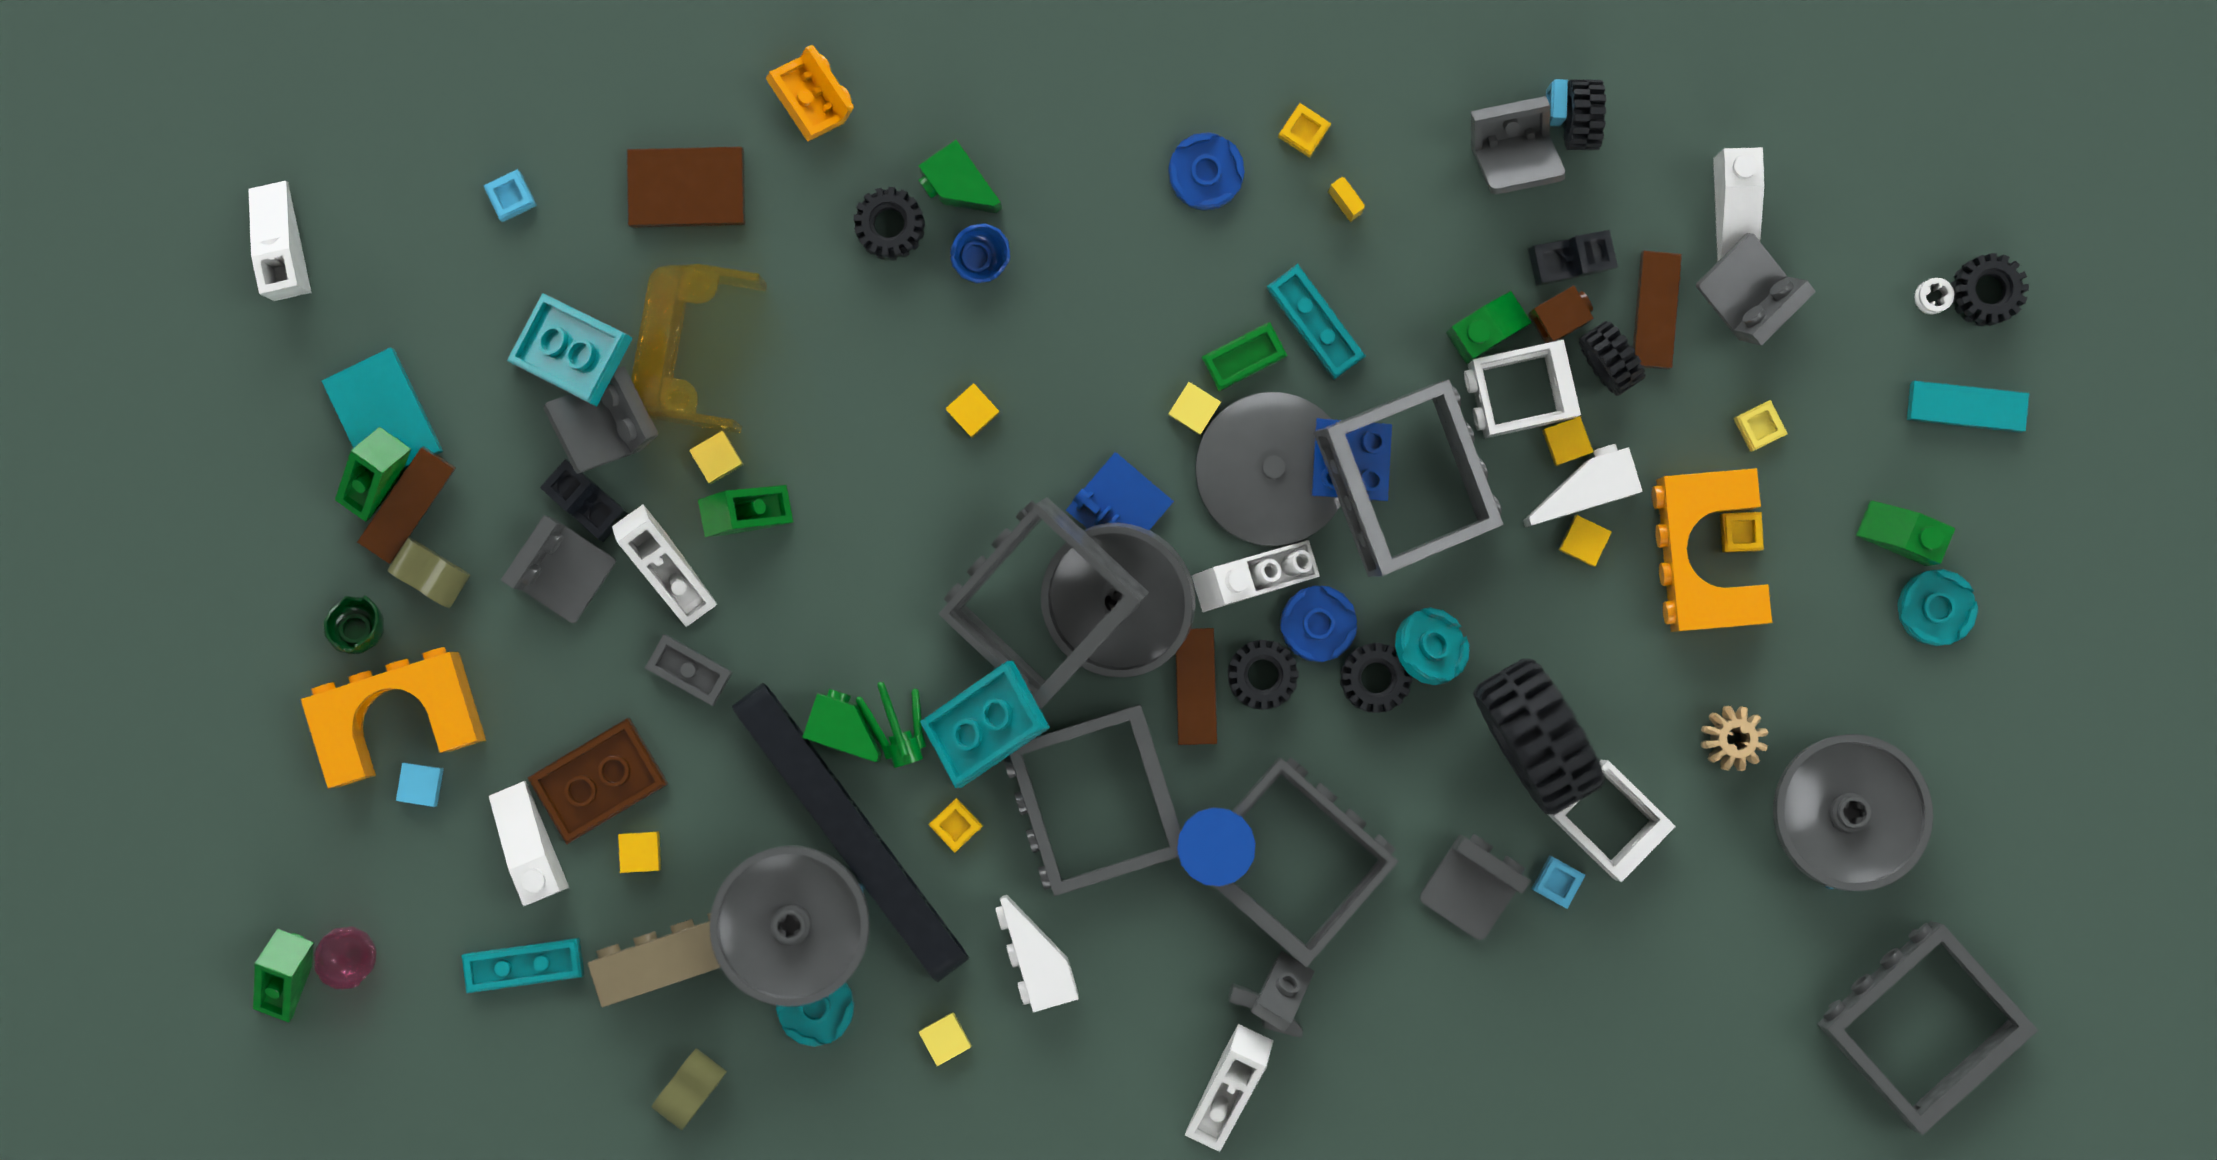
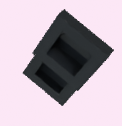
M1610 230L1578 235L1568 240L1534 245L1528 249L1536 286L1596 274L1618 267Z
M567 459L560 464L540 487L562 509L571 514L602 542L613 532L612 526L629 514L584 473H576L572 464Z

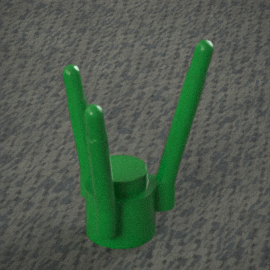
M878 683L877 687L893 735L888 737L890 743L862 697L856 698V703L883 749L885 759L891 758L894 768L923 759L921 749L927 746L920 723L922 718L918 689L912 690L914 736L912 737L910 730L901 731L885 683Z

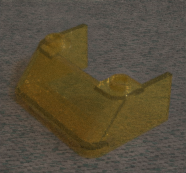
M703 264L665 265L658 267L652 272L648 281L631 380L651 419L741 434L742 426L733 419L697 414L698 394L696 389L689 382L673 378L686 302L702 304L710 301L716 295L719 283L766 291L767 283L757 273Z

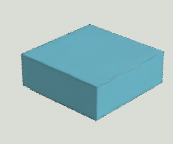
M1554 79L1546 89V97L1550 104V126H1561L1567 118L1568 80Z
M518 169L483 185L499 220L502 222L537 206L522 173Z
M403 762L396 801L437 807L444 768Z
M1549 855L1531 889L1568 909L1586 875Z

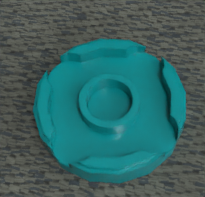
M1945 569L1923 571L1912 577L1901 590L1897 604L1899 620L1905 631L1918 642L1931 646L1952 644L1964 638L1975 625L1978 604L1975 601L1974 590L1970 583L1958 573Z
M1430 607L1415 611L1401 622L1396 632L1395 649L1400 663L1409 675L1422 683L1439 685L1451 681L1464 671L1469 660V642L1467 636L1463 637L1459 629L1462 626L1456 618L1444 610Z
M846 982L829 996L813 1003L800 1006L776 1005L777 1016L785 1033L799 1044L813 1047L831 1043L842 1036L852 1022L855 1008L853 993Z

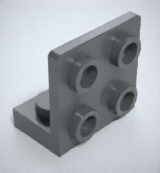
M1752 233L1745 234L1696 283V288L1738 340L1760 346L1816 292L1807 280L1787 277L1758 238Z
M625 366L616 369L597 407L573 394L554 399L543 406L570 463L578 474L641 452L659 435Z
M544 515L501 578V581L513 589L524 591L569 622L576 623L615 566L616 559L558 520Z

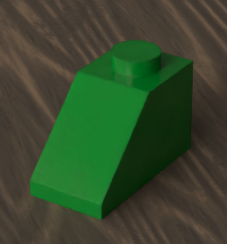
M954 140L918 165L923 175L918 181L930 199L937 195L944 205L997 213L1002 210L1000 200L957 140Z
M1512 291L1454 324L1446 334L1467 365L1473 359L1480 357L1532 322Z
M378 427L350 451L335 501L367 522L403 474L411 448L381 427Z
M787 485L727 490L698 499L705 537L738 534L793 523Z
M1871 500L1856 536L1924 566L1941 564L1956 528L1919 512Z
M830 688L827 695L817 693L802 738L874 762H880L882 753L858 705L849 703L851 695Z
M280 929L276 930L255 962L253 1010L288 1023L291 1021L312 968L314 942L307 940L299 934H290Z

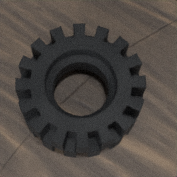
M1570 79L1568 81L1567 118L1563 122V129L1565 130L1563 137L1567 150H1600L1604 138L1603 128H1605L1606 123L1604 120L1606 114V95H1604L1605 85H1603V80Z
M889 186L888 190H883L882 187L875 189L876 193L872 195L867 193L864 196L865 200L863 203L859 202L856 207L858 211L857 214H854L853 220L856 235L866 251L871 255L873 253L879 259L884 260L885 257L890 258V260H897V257L902 255L905 258L909 255V251L917 249L919 240L923 239L924 236L923 228L925 227V221L921 208L914 197L911 198L908 192L902 189L897 191L895 187ZM885 210H895L904 218L903 230L899 235L892 238L882 237L875 230V220Z
M1989 253L1962 265L1963 268L1956 271L1953 276L1956 280L1951 282V286L1955 290L1953 302L1957 301L1959 305L1955 308L1957 314L1963 312L1966 315L1963 319L1968 323L1974 320L1977 326L1986 324L1988 326L1996 325L2018 314L2021 310L2020 306L2027 301L2028 297L2023 296V293L2029 291V284H2023L2022 279L2026 278L2027 275L2025 271L2018 273L2016 269L2020 264L2017 261L2009 263V256L2003 254L1997 257V253ZM1982 276H1992L2000 282L2002 296L1996 304H1986L1978 298L1976 284Z
M1604 321L1580 337L1579 346L1582 348L1583 355L1587 357V363L1594 369V374L1600 377L1601 383L1604 386L1607 385L1608 390L1618 396L1642 381L1646 374L1644 373V367L1640 364L1639 356L1635 355V349L1632 345L1628 344V339L1625 335H1621L1620 330L1616 326L1614 327L1610 321Z
M1257 640L1245 644L1233 655L1228 666V683L1234 696L1244 705L1254 709H1271L1280 706L1291 697V694L1297 687L1296 683L1297 678H1299V672L1297 671L1295 658L1292 657L1286 647L1284 648L1275 641ZM1260 659L1272 662L1278 671L1275 685L1267 690L1256 689L1248 680L1249 667Z
M1382 643L1366 644L1355 649L1345 659L1340 672V684L1343 687L1345 697L1356 708L1366 712L1380 713L1393 710L1394 707L1399 706L1403 702L1405 696H1408L1410 683H1412V676L1408 674L1400 663L1395 647ZM1371 663H1381L1390 672V684L1381 693L1369 692L1361 682L1362 671Z

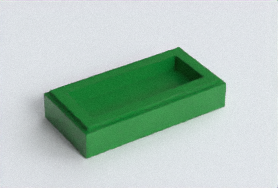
M1268 322L1202 356L1201 359L1218 392L1275 364L1288 355L1271 323Z

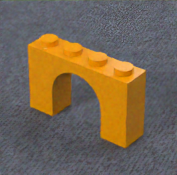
M1757 468L1673 475L1656 479L1657 486L1652 487V503L1654 509H1659L1660 524L1656 525L1655 536L1657 546L1659 548L1663 547L1664 563L1659 565V577L1661 585L1667 587L1668 601L1663 602V617L1665 624H1670L1671 632L1772 623L1768 584L1731 588L1713 586L1702 580L1695 573L1687 554V542L1690 532L1695 524L1707 514L1752 510L1761 507Z
M445 647L433 649L422 653L424 658L422 661L412 664L409 663L408 659L395 661L385 665L387 672L375 676L372 675L371 671L361 672L349 676V684L337 688L334 682L320 685L311 689L312 696L301 699L327 788L341 787L376 776L364 737L363 723L365 714L372 702L381 694L390 690L400 689L409 692L423 704L429 716L440 753L451 752L486 740L459 652H446Z

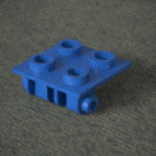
M1316 418L1315 431L1341 420ZM1371 423L1345 435L1370 501H1388L1392 424ZM1315 438L1312 496L1338 498Z
M1115 452L1086 487L1082 488L1074 497L1073 502L1066 511L1087 529L1100 524L1125 523L1150 530L1174 501Z

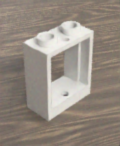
M1564 339L1476 358L1468 363L1469 370L1464 371L1468 393L1475 394L1477 408H1473L1474 423L1477 431L1483 430L1484 438L1563 422L1581 415ZM1544 357L1557 411L1495 425L1483 371Z
M1601 759L1600 763L1605 777L1650 821L1610 860L1565 816L1578 802L1556 815H1547L1614 880L1622 882L1676 826L1610 761Z

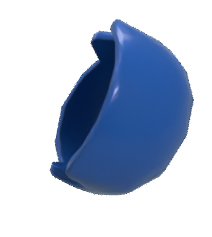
M986 223L973 224L963 229L953 241L950 249L952 267L961 278L976 284L989 282L997 278L1004 271L1011 257L1008 239L1000 229Z

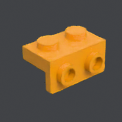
M814 45L806 47L799 58L770 71L766 77L767 82L807 142L844 124L854 109L848 90L840 86L831 72L828 60L818 53Z

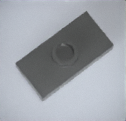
M663 634L645 666V669L711 706L716 704L733 673Z
M1281 951L1272 965L1251 1012L1285 1032L1294 1019L1315 971L1309 967L1306 968L1298 960Z

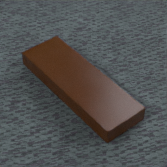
M1645 250L1641 252L1633 348L1635 349V355L1639 356L1641 360L1640 364L1646 368L1670 370L1673 365L1682 254Z
M421 447L357 543L391 564L456 467L426 447Z
M1214 628L1190 629L1184 643L1176 652L1178 745L1217 744Z

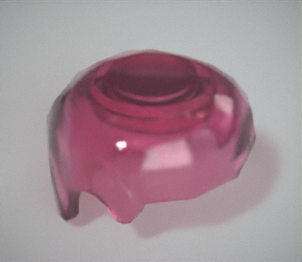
M356 927L335 928L322 938L315 950L314 971L322 983L336 990L355 988L360 985L375 966L377 954L375 943L367 932Z

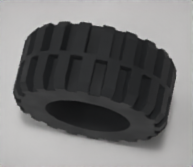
M1521 659L1477 685L1473 695L1484 720L1521 783L1545 814L1556 815L1602 787L1605 781V773L1592 745L1589 743L1584 730L1579 725L1574 713L1565 702L1559 690L1534 659Z

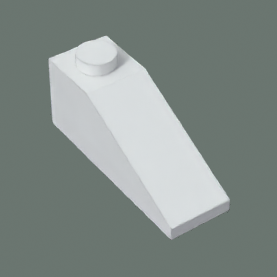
M1763 147L1726 148L1713 158L1718 261L1747 233L1754 234L1760 241L1764 198Z
M1616 444L1593 450L1595 458L1584 462L1523 520L1525 528L1643 492L1629 447L1617 450Z
M644 504L612 526L617 543L685 627L717 605L699 577Z
M523 781L490 795L489 800L507 866L523 906L568 889L569 885L527 782Z
M1240 1024L1237 1025L1188 1125L1185 1136L1214 1150L1221 1151L1267 1067L1274 1040Z

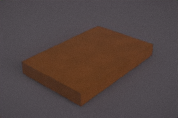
M742 146L627 149L628 225L630 227L745 225L744 149Z
M630 718L623 720L528 777L566 844L573 842L668 785L667 780Z

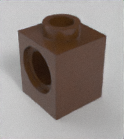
M1574 285L1538 305L1528 313L1545 343L1558 341L1594 319L1590 313L1593 311L1590 299L1583 291L1578 292Z

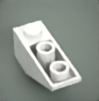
M288 181L249 189L251 258L259 294L277 301L312 293Z
M1306 540L1212 567L1191 577L1202 612H1206L1320 577L1310 542Z
M1008 895L1002 896L1000 898L1002 906L996 907V913L1001 929L1009 928L1013 943L1007 945V951L1012 967L1020 966L1024 981L1018 982V988L1023 1004L1031 1003L1034 1013L1077 1000L1079 994L1068 957Z

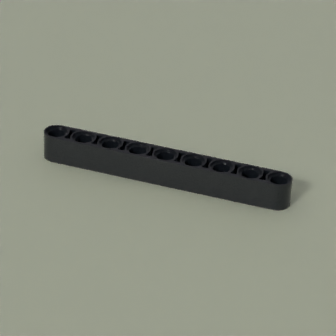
M762 683L732 705L741 722L936 982L941 981L969 960V956L810 741L802 738L804 733L765 683Z

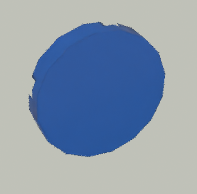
M1210 132L1194 134L1181 141L1172 154L1168 167L1170 185L1177 198L1189 207L1200 210L1218 209L1231 202L1240 191L1245 174L1243 157L1236 145L1224 137Z
M1311 586L1299 590L1287 601L1281 613L1280 630L1285 644L1295 655L1307 661L1325 662L1338 658L1349 649L1356 636L1357 618L1352 603L1343 593L1329 586Z
M1211 807L1198 811L1185 822L1179 833L1177 851L1181 865L1193 879L1204 885L1223 886L1237 881L1247 873L1254 860L1256 843L1252 829L1240 815L1229 809Z

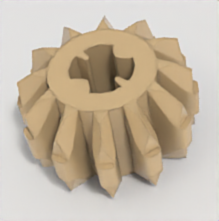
M1724 706L1722 717L1717 713L1709 715L1710 721L1715 726L1714 728L1702 726L1701 732L1711 736L1710 740H1705L1700 744L1701 748H1714L1707 758L1710 762H1716L1721 759V769L1727 771L1730 770L1733 763L1737 771H1745L1746 760L1752 764L1760 762L1759 757L1754 751L1767 750L1768 746L1765 743L1758 742V737L1768 735V730L1765 728L1755 729L1761 720L1759 715H1752L1748 718V708L1742 706L1737 709L1736 713L1731 706ZM1731 730L1741 735V742H1735L1738 745L1737 747L1735 744H1728L1727 736L1733 735L1730 732Z

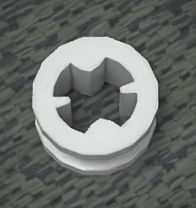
M1929 279L1920 284L1916 289L1914 295L1915 304L1925 314H1938L1949 308L1954 300L1953 287L1945 279ZM1930 286L1934 287L1933 291L1939 289L1942 293V297L1937 300L1939 306H1935V301L1929 303L1926 299V295L1931 292Z

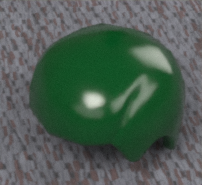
M365 595L363 597L345 596L339 604H336L329 610L324 620L325 637L339 652L346 654L364 653L378 644L384 633V617L378 606Z

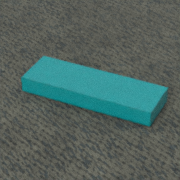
M1299 264L1266 287L1333 380L1366 357Z
M1912 381L1910 382L1907 420L2022 433L2026 431L2029 393Z
M580 937L462 954L466 993L585 976Z

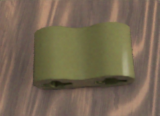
M409 537L387 570L396 578L447 608H451L471 576L462 568Z
M696 1048L664 1088L651 1108L682 1131L720 1083L727 1071Z

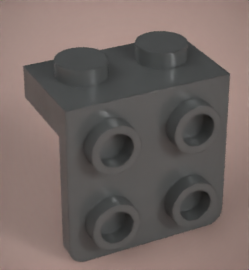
M1546 96L1471 111V148L1491 193H1509L1548 185L1565 179V168L1550 137V104Z
M1473 834L1470 840L1459 835L1421 891L1419 897L1423 904L1477 940H1483L1516 891L1523 894L1531 880L1522 875L1526 868L1510 857L1505 856L1503 861L1490 854L1493 846L1477 835Z

